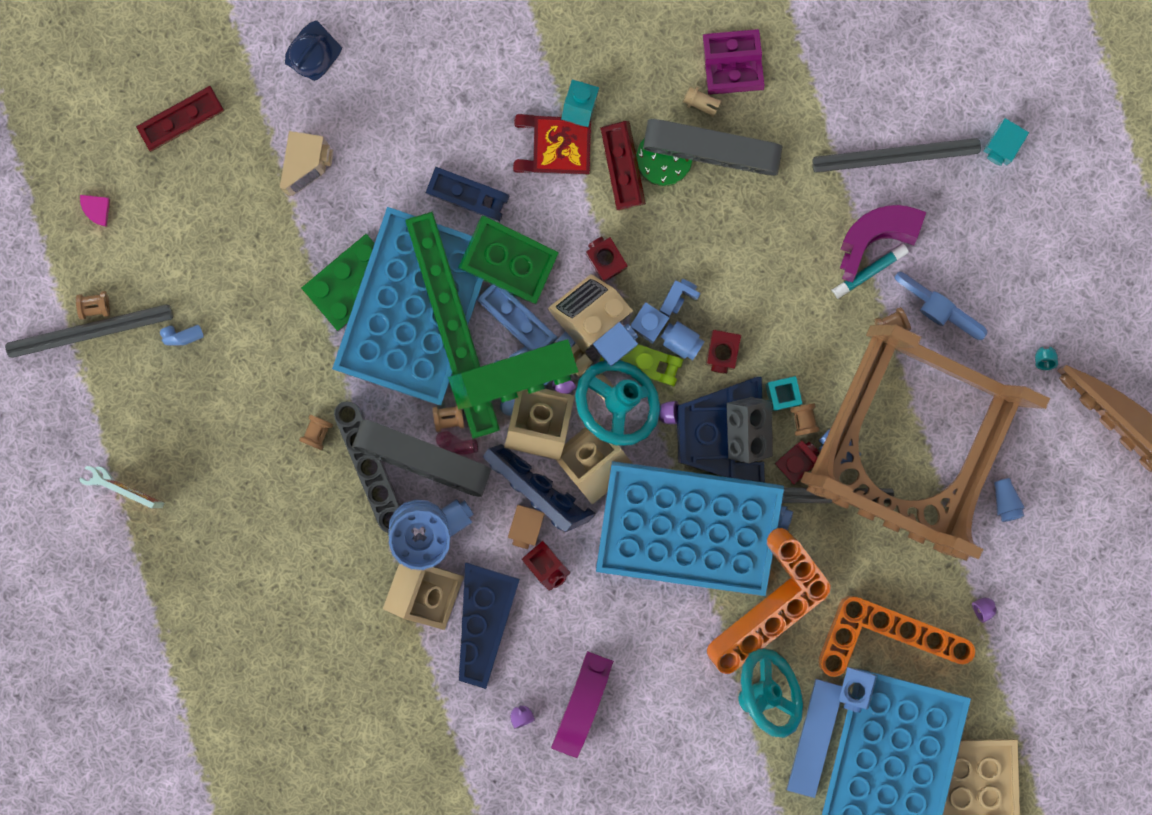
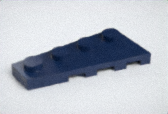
M503 444L488 448L483 455V458L489 462L490 468L502 474L510 482V486L514 490L523 493L535 509L542 511L551 519V523L557 529L568 532L588 523L595 516L596 513L590 508L584 511L575 505L576 498L568 492L564 495L552 488L553 481L545 475L533 474L530 471L532 466L508 448H504Z
M465 562L459 681L486 689L520 579Z

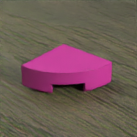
M80 195V204L85 215L94 223L107 227L110 199Z

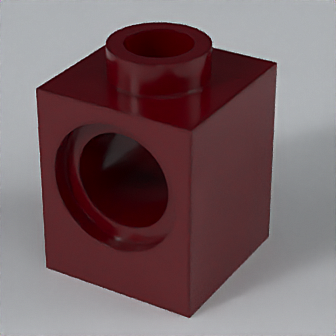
M599 237L588 244L590 249L586 251V256L603 282L610 280L628 268L611 237L606 240L603 237ZM601 251H609L613 255V261L609 265H602L598 262L597 255Z
M712 330L705 364L711 366L712 372L727 374L728 369H735L741 335ZM725 345L729 348L730 357L728 360L722 361L716 357L715 349L717 346Z

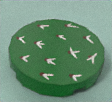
M644 139L639 144L636 154L639 171L651 184L662 187L671 186L681 181L690 171L692 160L646 151L643 149Z

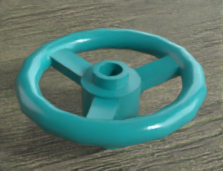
M603 360L588 367L578 381L575 393L577 413L585 427L598 439L615 446L634 445L648 438L657 426L661 409L658 392L650 378L637 366L619 360L610 367L607 361ZM605 371H619L630 375L637 382L622 380L612 388L596 378V376ZM588 388L605 398V405L609 412L613 414L611 432L599 425L590 413L586 397ZM648 398L649 412L647 421L639 430L631 434H624L626 414L638 405L641 399Z
M763 648L751 652L742 666L740 681L742 691L738 695L739 704L745 712H749L761 730L772 737L785 738L797 730L802 720L803 698L801 688L789 663L776 651ZM760 661L761 678L759 682L752 684L754 667ZM772 663L786 677L791 689V701L782 696L781 687L772 680ZM777 707L790 715L787 724L776 726L767 720L763 711Z

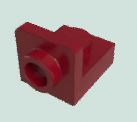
M801 440L774 464L794 485L803 477L804 472H809L814 467L820 452L811 442L808 441L805 444Z
M544 541L540 542L522 558V561L539 582L549 591L561 586L566 581V577L571 573Z

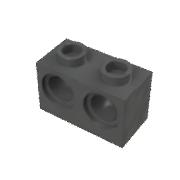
M749 397L727 403L728 459L752 463L773 457L772 401Z

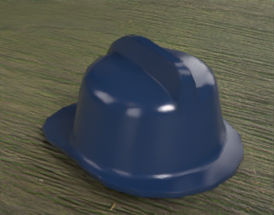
M316 20L306 25L292 41L285 54V65L292 68L296 73L316 81L335 62L343 47Z

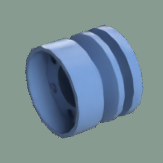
M417 499L405 502L394 511L389 521L388 534L389 546L396 560L407 568L416 570L434 567L442 561L450 545L449 525L443 511L437 505L427 500ZM424 527V534L418 533L415 536L413 528L420 529Z

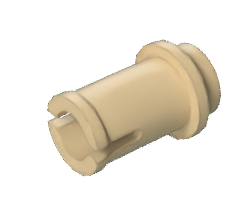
M689 87L683 103L687 104V108L692 106L714 117L717 110L707 106V103L718 108L721 100L698 91L699 87L695 89Z

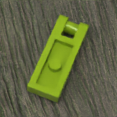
M639 344L620 359L637 366L650 379L672 387L676 385L677 378L675 376L678 368L682 367L684 361L681 358ZM659 362L667 364L664 374L656 372Z

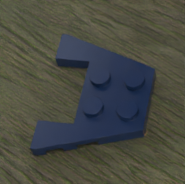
M754 377L677 405L678 463L722 477L765 483L764 462L736 463L735 460L728 459L727 403L749 397L762 399V377Z

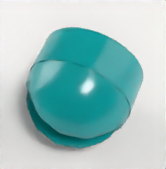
M1050 346L1049 349L1040 347L1037 350L1035 366L1038 369L1052 370L1058 366V355L1054 348Z

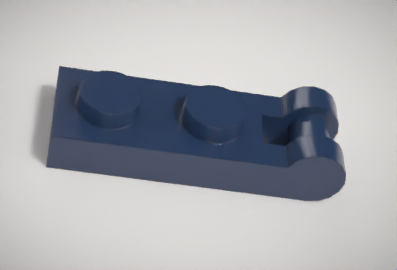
M436 166L425 192L429 196L486 216L497 222L501 221L503 215L501 210L504 203L507 204L510 195ZM486 196L493 199L490 208L483 206Z

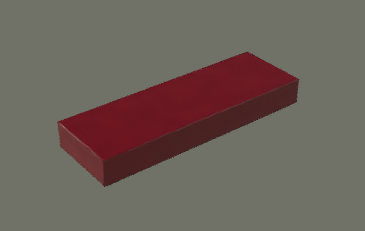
M208 86L137 125L136 128L148 150L152 152L223 113L225 110L212 87Z
M622 121L600 127L616 210L621 211L645 205L646 201L630 121Z

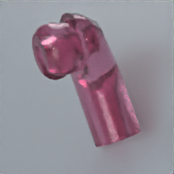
M448 431L439 432L436 436L435 441L440 448L458 455L478 452V442L476 439L462 441Z

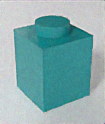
M572 79L564 102L561 120L589 127L599 87Z
M1004 118L997 126L983 152L988 154L987 159L999 166H1002V164L1008 165L1015 158L1029 132Z
M796 376L765 384L768 400L772 401V412L803 404Z

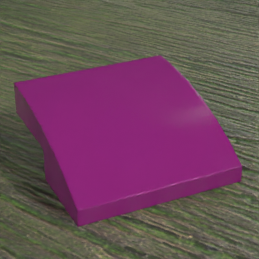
M759 29L703 34L708 95L764 90L765 83Z

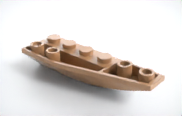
M1068 365L1061 366L1057 370L1061 374L1059 377L1060 381L1068 389L1072 390L1074 388L1081 395L1079 398L1080 402L1089 410L1094 408L1101 415L1099 421L1110 431L1114 429L1121 436L1119 439L1120 443L1129 451L1134 449L1141 456L1139 459L1141 465L1149 472H1152V414L1120 391L1097 378Z

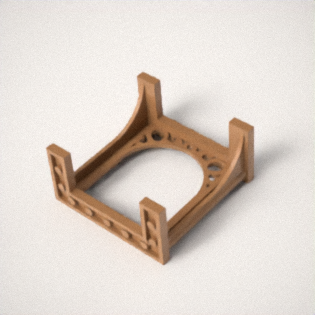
M870 325L866 336L870 337L871 340L812 472H804L800 482L808 485L806 491L819 497L832 499V503L845 509H848L849 505L858 508L857 514L873 521L874 517L884 520L882 526L890 530L899 532L901 528L910 532L908 538L921 544H924L925 540L934 543L933 549L940 553L965 561L969 557L979 560L983 548L974 544L971 529L974 510L982 487L1018 407L1046 409L1050 398L1026 386L1004 385L919 344L921 336L898 325ZM895 350L994 396L963 467L955 480L940 493L921 500H902L880 490L866 474L859 455L858 441L861 425ZM849 452L853 457L852 462L840 464L842 459L846 460V454ZM846 469H855L858 472L857 479L851 484H842L839 479L841 473ZM861 484L868 487V492L864 495V491L857 490L853 492V490L857 489ZM886 498L890 499L889 506L884 505V500ZM943 498H949V502L945 505L948 507L946 512L940 503ZM927 505H933L938 513V520L933 525H930L924 517V509ZM910 507L917 509L918 522L912 513L907 514Z

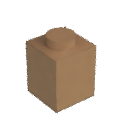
M517 505L508 538L513 539L512 545L528 549L529 545H536L545 515L542 511Z

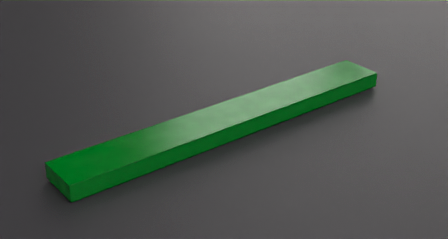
M433 211L405 219L452 374L456 375L481 367ZM493 405L479 411H475L474 406L463 409L472 439L500 431Z

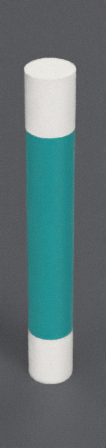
M902 243L856 273L853 283L846 280L832 289V292L837 299L841 298L908 254L907 247Z

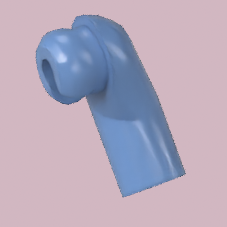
M199 325L178 333L175 332L173 326H167L160 330V335L163 338L161 341L167 346L186 345L204 337Z

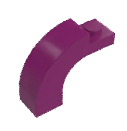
M891 205L874 209L860 217L847 232L841 246V250L846 251L840 269L845 270L842 279L853 283L864 251L869 245L878 240L895 239L914 246L927 212L909 206Z
M589 651L586 652L551 749L578 758L599 707L614 661Z

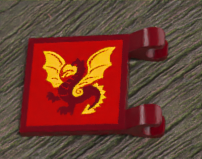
M517 114L514 119V126L516 128H534L533 161L516 159L513 163V171L515 173L590 175L591 121L589 127L561 120L562 117Z

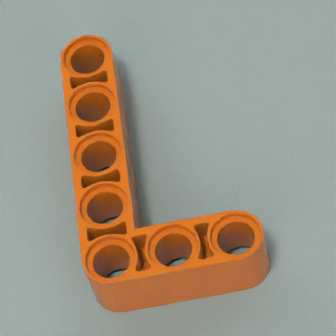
M784 528L773 530L768 535L767 545L791 578L708 645L707 655L721 673L730 674L744 664L751 652L765 648L821 603L830 593L831 586L829 581L803 546Z
M847 596L842 599L838 606L818 663L821 670L829 676L836 677L843 674L862 627L957 664H967L972 661L975 656V647L972 642L960 636L859 597ZM856 601L860 606V611L858 615L849 617L846 613V606L848 603ZM877 612H884L886 615V623L882 627H875L873 624V616ZM910 622L913 626V632L909 637L904 638L900 634V627L903 623ZM846 628L850 633V637L847 642L840 644L836 641V633L839 629ZM936 632L940 638L939 644L936 647L930 648L926 642L929 634ZM958 643H964L966 646V653L961 658H956L953 652L954 647ZM831 655H837L840 661L838 668L835 670H828L825 665L826 659Z

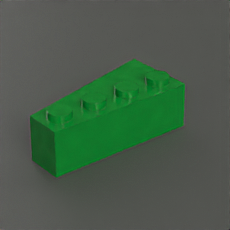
M566 339L449 376L448 379L458 410L474 406V410L479 411L491 407L490 401L501 398L503 403L518 398L517 392L525 389L528 390V394L545 389L544 383L553 380L555 385L571 381L570 375L579 371L569 340Z

